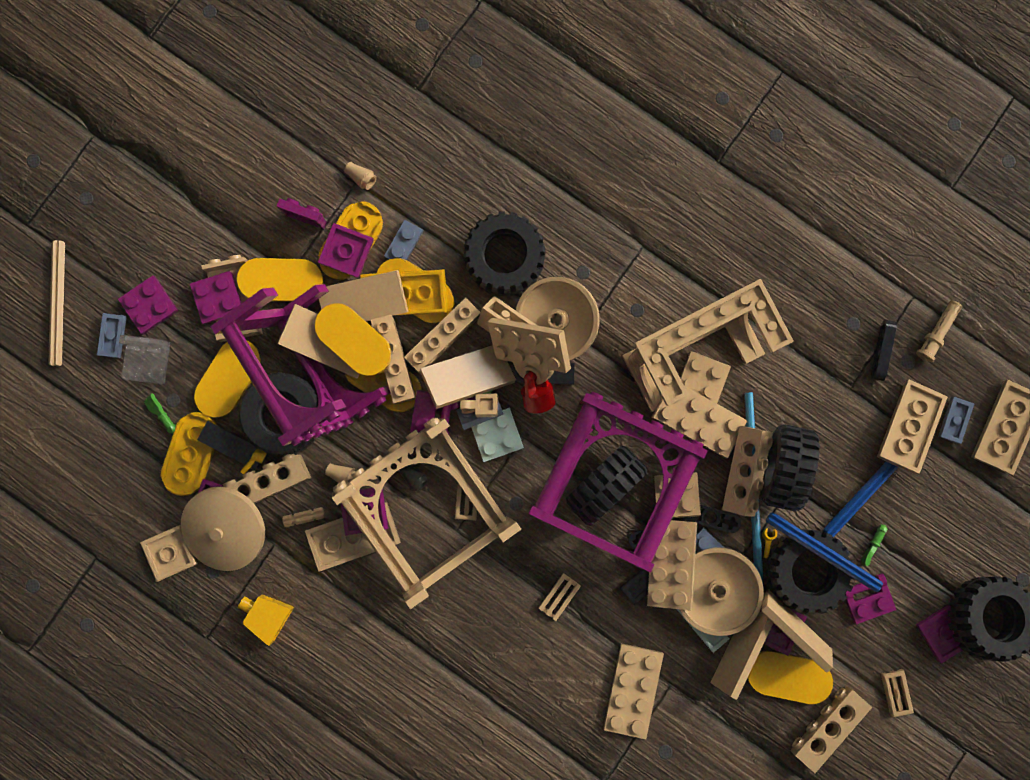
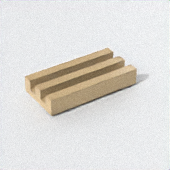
M458 483L455 519L476 521L477 509L474 505L472 516L468 515L470 499L467 495L465 496L464 515H460L462 488Z
M563 573L541 603L539 609L557 621L581 585ZM564 579L568 581L552 605L547 609L545 606ZM573 585L574 588L571 590L567 598L564 600L562 605L554 614L552 611L555 609V607L562 599L564 594L567 592L569 587Z
M899 669L898 671L881 673L890 716L898 717L914 713L904 670ZM897 676H899L901 683V688L906 705L905 710H903L901 696L896 679ZM889 678H891L898 711L895 708Z

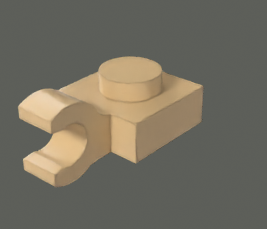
M476 394V400H461L460 409L463 414L475 412L476 417H498V395Z

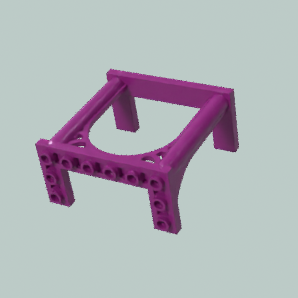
M325 284L314 285L284 308L258 311L278 296L274 288H262L210 326L215 334H223L283 433L278 438L282 446L291 443L295 446L302 441L307 442L323 434L327 435L332 431L336 432L341 428L344 429L354 423L353 418L365 416L370 412L369 408L375 405L377 407L387 401L385 397L391 394L387 386L368 393L348 390L331 377L322 363L293 351L318 394V407H302L290 402L280 394L252 351L241 331L278 326L282 332L294 304L307 308L329 292Z
M593 391L590 394L586 393L579 403L582 405V408L536 504H531L528 513L651 573L655 565L652 563L656 551L699 460L705 458L708 450L703 448L704 444L694 439L688 441L683 439L684 435L675 430L668 432L662 429L664 425L651 420L649 423L643 420L644 416L632 410L631 413L622 410L624 406L617 402L611 401L609 404L603 401V396ZM603 415L607 416L611 421V429L609 431L602 430L599 425V419ZM615 418L617 419L620 425L624 423L625 427L623 430H619L616 428ZM593 424L596 431L598 432L596 436L590 435L591 431L594 430L591 429ZM638 431H642V432H643V436H642V437H638V435H637V432H638ZM610 435H627L644 442L655 453L662 468V491L634 552L618 547L553 515L583 452L595 441ZM657 440H659L660 444L669 443L661 449L655 446ZM674 448L678 451V456L672 461H667L663 458V453L667 449ZM677 464L676 469L673 468V472L670 474L667 471V467Z

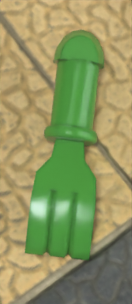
M151 393L144 401L146 407L152 414L158 416V420L162 422L167 432L173 434L176 424H173L155 395Z
M882 524L877 528L872 541H870L872 545L863 554L861 560L863 566L870 565L872 556L877 548L880 547V543L887 532L886 525Z

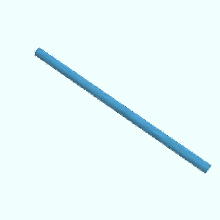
M753 392L744 393L746 427L755 428ZM755 446L752 448L753 455L755 453ZM758 508L755 517L751 516L753 560L763 584L760 511Z

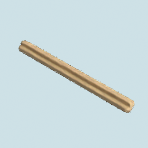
M59 240L52 241L49 325V365L51 366L62 365L65 243Z

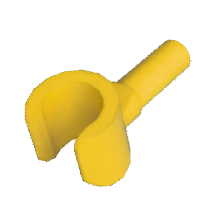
M256 449L249 462L240 472L245 474L255 461L262 464L267 453Z
M768 528L762 532V537L765 539L763 558L769 557L771 542L777 537L776 529L773 530L771 538L767 535Z

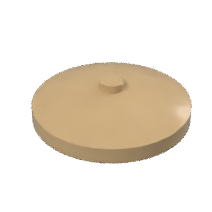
M549 277L535 282L522 294L516 307L518 313L537 326L564 330L569 360L575 359L586 352L597 336L600 319L596 301L582 284L570 278Z
M227 487L205 489L195 495L183 510L181 517L183 539L190 552L200 562L211 568L222 571L241 569L258 556L264 545L265 526L258 508L248 497L234 489Z
M721 547L702 550L695 554L692 610H679L688 623L706 634L726 636L738 633L747 628L760 612L764 595L760 574L747 557L735 550Z

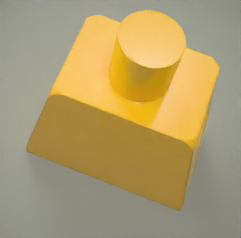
M266 595L258 596L255 602L244 597L238 605L239 609L247 613L243 624L268 646L275 641L294 609L293 606Z

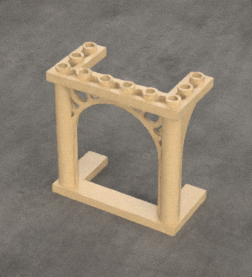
M761 279L634 343L636 349L622 355L651 412L656 410L661 398H663L666 406H669L689 395L669 355L726 327L744 364L765 354L748 322V312H750L771 353L794 342Z
M436 417L423 424L425 428L419 433L415 430L407 435V441L400 445L397 442L388 449L389 454L383 458L379 455L369 462L371 466L366 470L363 468L358 469L352 474L353 479L347 483L344 480L333 487L334 492L332 493V499L336 505L341 503L399 584L403 590L404 600L410 609L429 596L426 591L429 586L493 540L498 538L505 542L521 530L516 521L507 516L505 517L446 431L450 426L447 421ZM424 443H429L432 447L431 455L428 458H422L420 454L421 446ZM416 447V457L409 459L408 453L411 455L414 450L413 448ZM437 449L440 452V454L438 455L443 458L440 461H436L434 459L437 454ZM393 463L397 465L395 470L391 469V464ZM428 463L445 469L456 479L489 529L419 579L384 530L379 518L378 502L384 484L396 471L411 464ZM376 476L381 477V481L378 484L367 481L369 479H377ZM362 486H371L375 489V495L364 497L360 494L359 490ZM362 502H372L374 506L369 510L368 505L364 506Z

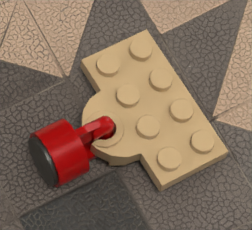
M492 317L488 321L495 357L496 359L513 362L517 372L524 378L525 386L521 389L524 409L532 414L548 412L556 403L553 386L548 382V379L553 375L554 371L567 373L571 369L564 330Z

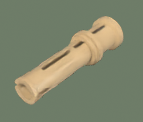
M953 300L949 301L934 330L926 335L925 343L921 349L917 350L916 355L927 362H934L936 352L939 347L944 345L943 339L962 309L960 303Z

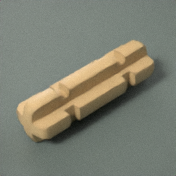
M320 507L314 509V511L307 510L295 513L293 516L292 514L283 516L284 527L311 522L314 519L325 518V511Z

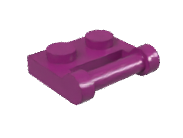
M417 390L411 433L415 430L419 433L425 428L423 424L433 417L435 418L436 407L428 391ZM453 404L442 407L441 419H445L448 424L451 405Z
M883 573L875 576L883 582L880 591L854 600L853 595L870 589L864 584L859 583L853 586L851 592H846L845 596H847V599L845 601L854 624L857 625L897 610Z

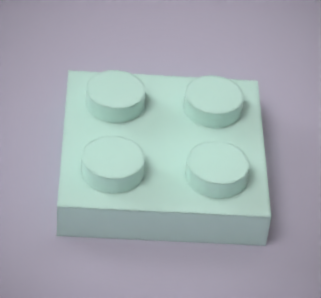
M510 408L502 410L503 415L471 427L483 462L524 448Z

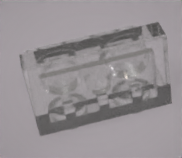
M120 335L119 344L126 345L121 378L131 381L164 384L170 342Z

